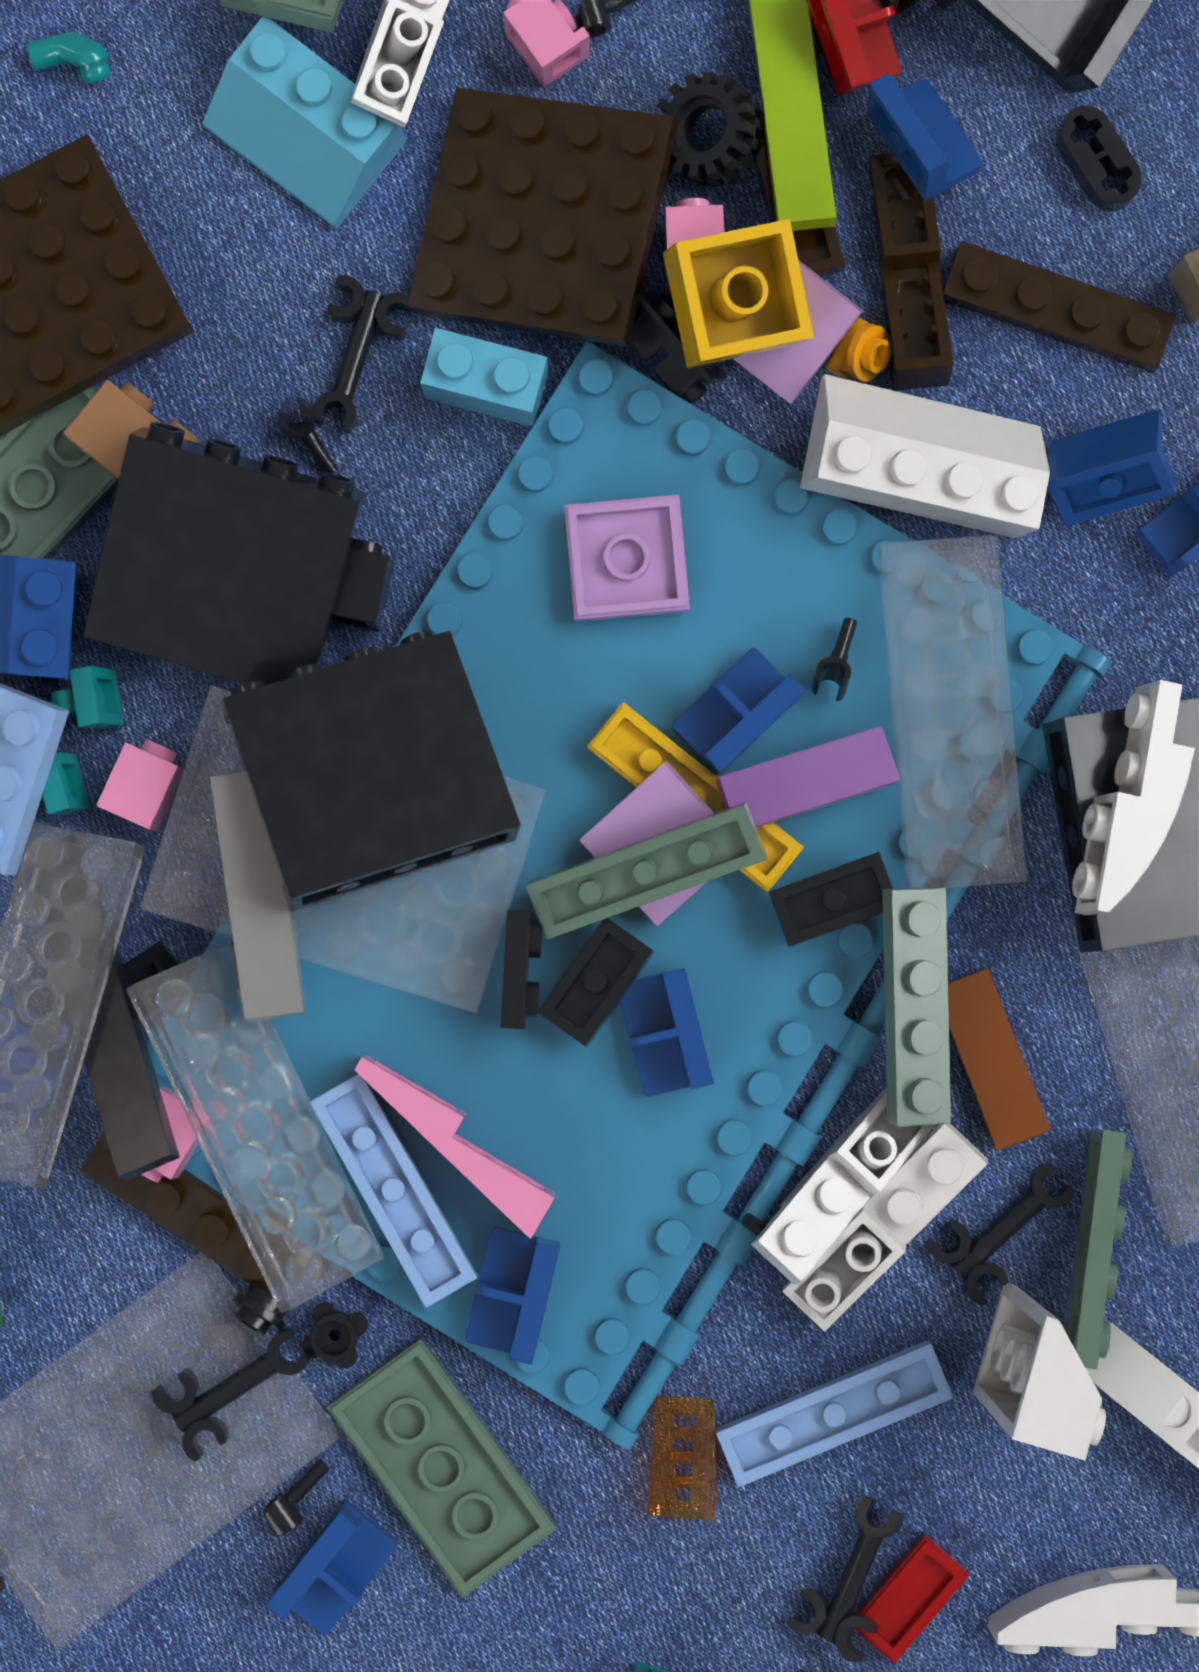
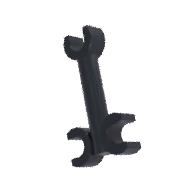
M342 275L337 277V287L352 293L354 300L347 307L328 304L327 312L337 322H355L332 391L321 395L317 399L313 408V415L316 423L323 424L326 413L331 407H342L346 411L342 422L343 431L351 433L358 421L357 409L352 400L377 324L386 337L393 340H404L406 335L405 328L390 323L388 315L391 311L398 308L409 312L412 311L407 307L410 302L408 295L398 292L383 296L370 290H365L364 292L361 284L355 278Z
M1046 1162L1032 1170L1029 1177L1030 1190L972 1242L969 1231L965 1226L952 1218L947 1224L957 1235V1243L954 1248L946 1251L941 1250L930 1238L925 1242L928 1252L936 1260L942 1263H949L963 1279V1287L966 1294L975 1303L981 1306L987 1303L985 1297L977 1289V1281L982 1275L992 1274L1004 1286L1010 1282L1007 1273L998 1264L986 1260L1045 1206L1058 1208L1072 1200L1075 1191L1068 1185L1063 1186L1053 1195H1047L1043 1190L1044 1180L1055 1170L1051 1164Z
M292 1327L283 1328L277 1332L269 1342L266 1353L197 1396L199 1391L198 1379L194 1372L188 1368H185L177 1375L185 1389L183 1398H171L161 1384L151 1391L152 1400L156 1407L164 1413L172 1414L175 1424L184 1433L182 1445L189 1459L196 1462L204 1455L201 1446L196 1440L199 1431L207 1430L212 1432L220 1445L226 1443L230 1438L229 1429L225 1422L211 1415L278 1372L284 1375H294L305 1369L311 1360L308 1353L300 1356L297 1360L289 1361L280 1352L281 1344L288 1341L295 1334Z
M867 1496L859 1502L856 1509V1520L861 1531L830 1603L828 1598L816 1589H801L799 1596L813 1603L816 1611L815 1617L810 1623L798 1617H789L787 1625L798 1634L810 1635L817 1633L823 1639L836 1644L843 1658L851 1662H864L867 1658L866 1653L856 1649L851 1643V1633L853 1630L859 1627L866 1632L877 1633L880 1626L874 1619L868 1616L856 1615L850 1617V1614L882 1539L894 1536L901 1529L904 1522V1513L892 1510L887 1523L882 1527L876 1526L872 1521L871 1514L877 1500Z

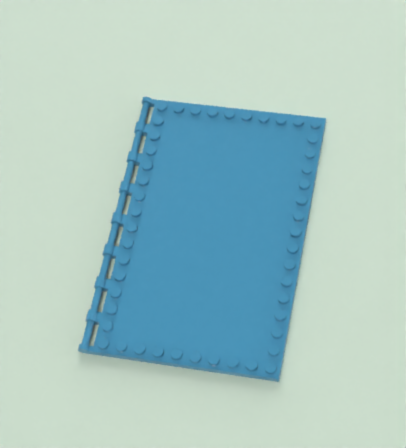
M586 341L396 646H399L405 637L420 631L431 630L434 635L451 631L521 824L516 840L294 911L306 1014L253 1022L245 1021L230 914L228 913L187 978L189 985L180 990L182 996L174 999L148 1040L147 1048L159 1087H167L215 1116L214 1121L184 1168L185 1170L248 1212L601 1431L619 1446L631 1450L640 1435L636 1429L676 1363L683 1365L701 1335L697 1329L736 1265L740 1264L743 1266L754 1249L751 1243L757 1238V1235L742 1225V1218L747 1213H751L762 1222L765 1220L798 1164L804 1167L822 1137L817 1133L858 1066L863 1068L866 1066L882 1040L878 1033L885 1024L884 981L858 1023L843 1014L883 951V913L788 947L769 892L876 852H880L893 889L921 888L945 850L958 858L941 886L946 888L948 921L978 871L984 872L1002 843L998 837L1037 774L1044 775L1049 767L1042 724L1063 717L1073 716L1096 677L1103 678L1112 661L1101 652L1076 641L847 499L801 489L803 472L591 342ZM679 495L690 611L575 622L564 505ZM844 618H852L857 621V627L848 651L847 663L851 668V676L846 695L842 700L836 701L839 685L831 680L822 681L819 684L817 695H815L812 691V684L817 665L820 660L830 657ZM751 648H756L785 678L791 674L806 691L719 776L882 726L901 780L895 785L775 822L776 825L804 846V848L768 893L763 891L740 871H735L708 881L658 926L652 922L640 907L608 918L655 951L635 980L680 968L686 969L714 1084L692 1090L690 1087L647 1097L643 1094L620 1002L588 1047L582 1045L539 1013L537 1017H526L525 1029L500 1028L507 909L532 911L531 923H540L526 885L535 879L594 858L579 840L636 789L587 749V745L622 702L626 703L716 777H719L673 730V723L709 689L710 685L717 678L719 679ZM1063 657L1076 665L1039 728H1033L1023 722ZM1005 754L1015 760L1017 764L977 827L963 818L1001 756ZM602 920L548 940L542 929L541 958H529L528 981L539 982L538 1011ZM824 1045H827L839 1054L799 1120L796 1121L783 1112ZM369 1055L466 1112L465 1118L456 1131L457 1135L556 1192L552 1204L533 1235L560 1242V1250L532 1365L509 1360L508 1352L470 1344L465 1340L491 1229L499 1227L520 1233L523 1232L372 1088L478 1275V1278L426 1308L309 1103L357 1075L358 1073L354 1069L361 1057ZM766 1143L779 1152L742 1213L736 1219L723 1210L762 1146ZM706 1242L718 1250L682 1311L678 1317H675L663 1308L702 1244ZM644 1341L657 1351L622 1409L615 1416L602 1407Z

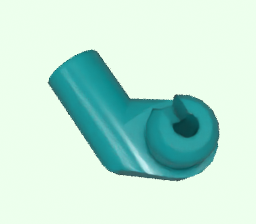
M70 31L27 43V50L35 71L69 63L79 67L81 79L89 84L103 81L110 75L111 69L106 61L109 54L104 46L80 33Z

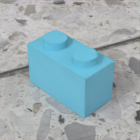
M435 328L420 385L424 398L427 400L533 427L537 419L549 374L548 359L546 356Z

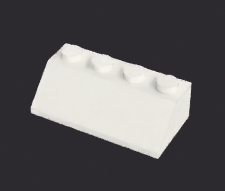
M824 374L821 377L800 488L1018 538L1040 528L1050 470L1041 426Z
M1011 1283L1003 1285L973 1394L1011 1439L1085 1461L1089 1446H1097L1104 1431L1106 1410L1100 1408L1103 1399L1060 1321L1016 1285Z

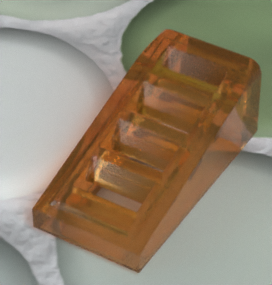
M656 1396L647 1515L715 1522L717 1489L714 1400ZM673 1415L697 1417L696 1428L673 1427ZM673 1440L695 1441L694 1452L673 1451ZM674 1464L693 1465L692 1476L674 1475ZM674 1488L691 1489L690 1501L675 1500Z

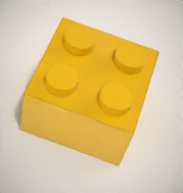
M790 219L676 242L663 252L687 368L794 346L814 337Z

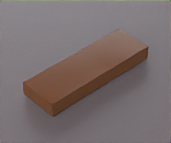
M984 968L948 982L949 1035L994 1150L999 1151L1051 1131L989 969Z

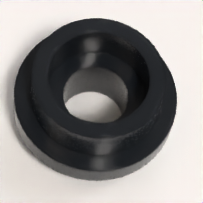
M250 1283L243 1294L237 1292L232 1299L240 1307L235 1317L247 1327L263 1336L269 1328L279 1332L286 1325L282 1319L289 1308L272 1294L255 1284Z

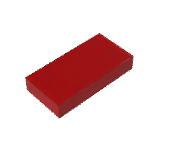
M922 1532L852 1614V1616L862 1615L874 1619L880 1626L878 1632L869 1633L859 1627L855 1628V1630L895 1664L970 1574L967 1569Z

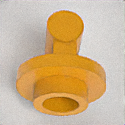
M858 318L837 345L826 369L841 378L851 377L863 382L873 380L886 368L890 359L891 346L886 330L882 326L868 323Z

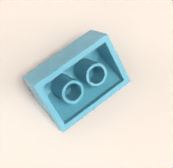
M262 16L228 59L202 122L205 129L336 230L406 143L402 126L350 103L355 87L351 80L270 18Z

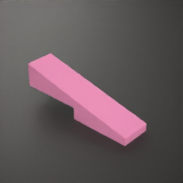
M369 1055L361 1057L354 1070L531 1239L552 1204L556 1192L457 1135L456 1131L465 1118L466 1112Z

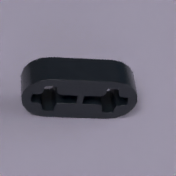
M1080 106L1072 109L1064 117L1056 133V146L1059 154L1089 201L1096 208L1108 212L1124 209L1134 199L1142 184V173L1137 162L1108 117L1101 110L1093 106ZM1075 124L1081 130H1087L1091 127L1096 134L1090 144L1096 155L1084 140L1075 143L1071 139L1076 130ZM1101 163L1110 176L1117 177L1121 174L1125 178L1126 182L1120 189L1121 195L1115 188L1105 191L1101 184L1107 175Z

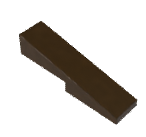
M893 153L870 155L869 169L885 327L891 346L889 366L892 391L948 386L954 364L939 269L941 246L934 199L932 197L924 201Z

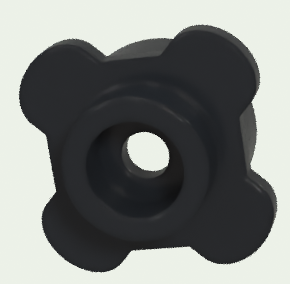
M330 1302L318 1304L312 1312L315 1322L310 1335L306 1336L302 1342L304 1353H308L311 1358L319 1357L325 1361L335 1362L339 1368L351 1367L358 1359L356 1346L359 1337L368 1329L366 1317L360 1312L347 1314L338 1311ZM332 1330L340 1332L341 1337L339 1340H332L330 1338Z

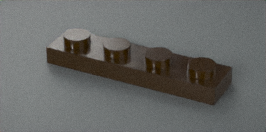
M961 241L957 248L943 289L945 302L1154 373L1159 368L1176 318V314L964 241Z
M105 1131L80 1169L82 1173L248 1284H255L273 1296L279 1291L306 1249L300 1243L248 1212L185 1169L179 1178L170 1180L163 1175L159 1183L143 1175H138L129 1180L118 1178Z

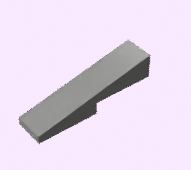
M246 772L212 776L210 781L244 1019L246 1022L306 1014L294 911L290 912L283 892V880Z

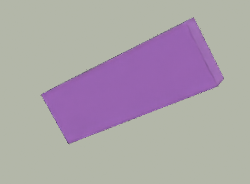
M879 726L719 776L716 779V784L725 809L747 802L756 828L895 785L901 779L883 728Z

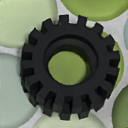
M702 72V80L693 73L684 77L687 87L682 88L677 83H674L668 89L674 96L671 103L661 98L657 105V108L665 112V115L673 116L678 124L669 166L673 171L697 185L705 186V182L713 187L723 186L722 177L733 182L740 178L736 170L739 165L749 170L754 164V161L747 157L750 149L760 153L763 143L755 138V133H764V122L756 117L761 114L758 104L751 100L752 96L723 75L718 77L712 72ZM706 110H721L726 119V129L723 137L710 150H696L690 139L694 122Z

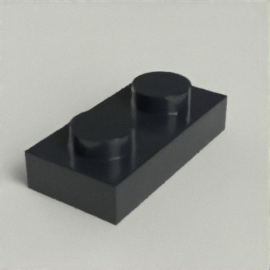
M876 852L769 892V896L787 945L791 947L883 913L882 889H893L880 852Z
M507 909L500 1028L525 1029L526 1017H537L539 982L528 981L529 958H541L542 925L540 923H531L532 911Z
M603 919L541 1006L538 1013L582 1045L588 1047L655 951L610 919Z

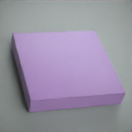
M800 260L798 261L814 337L798 345L733 358L790 404L797 400L863 312L861 308Z
M679 495L564 505L575 622L690 611Z
M665 761L579 841L595 858L711 815L714 812L676 770ZM707 882L639 907L658 926Z

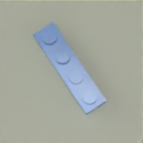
M357 1074L310 1101L309 1103L426 1308L477 1279L478 1275L371 1086Z
M926 1340L717 1427L715 1432L739 1488L953 1399V1395L932 1344L929 1340Z

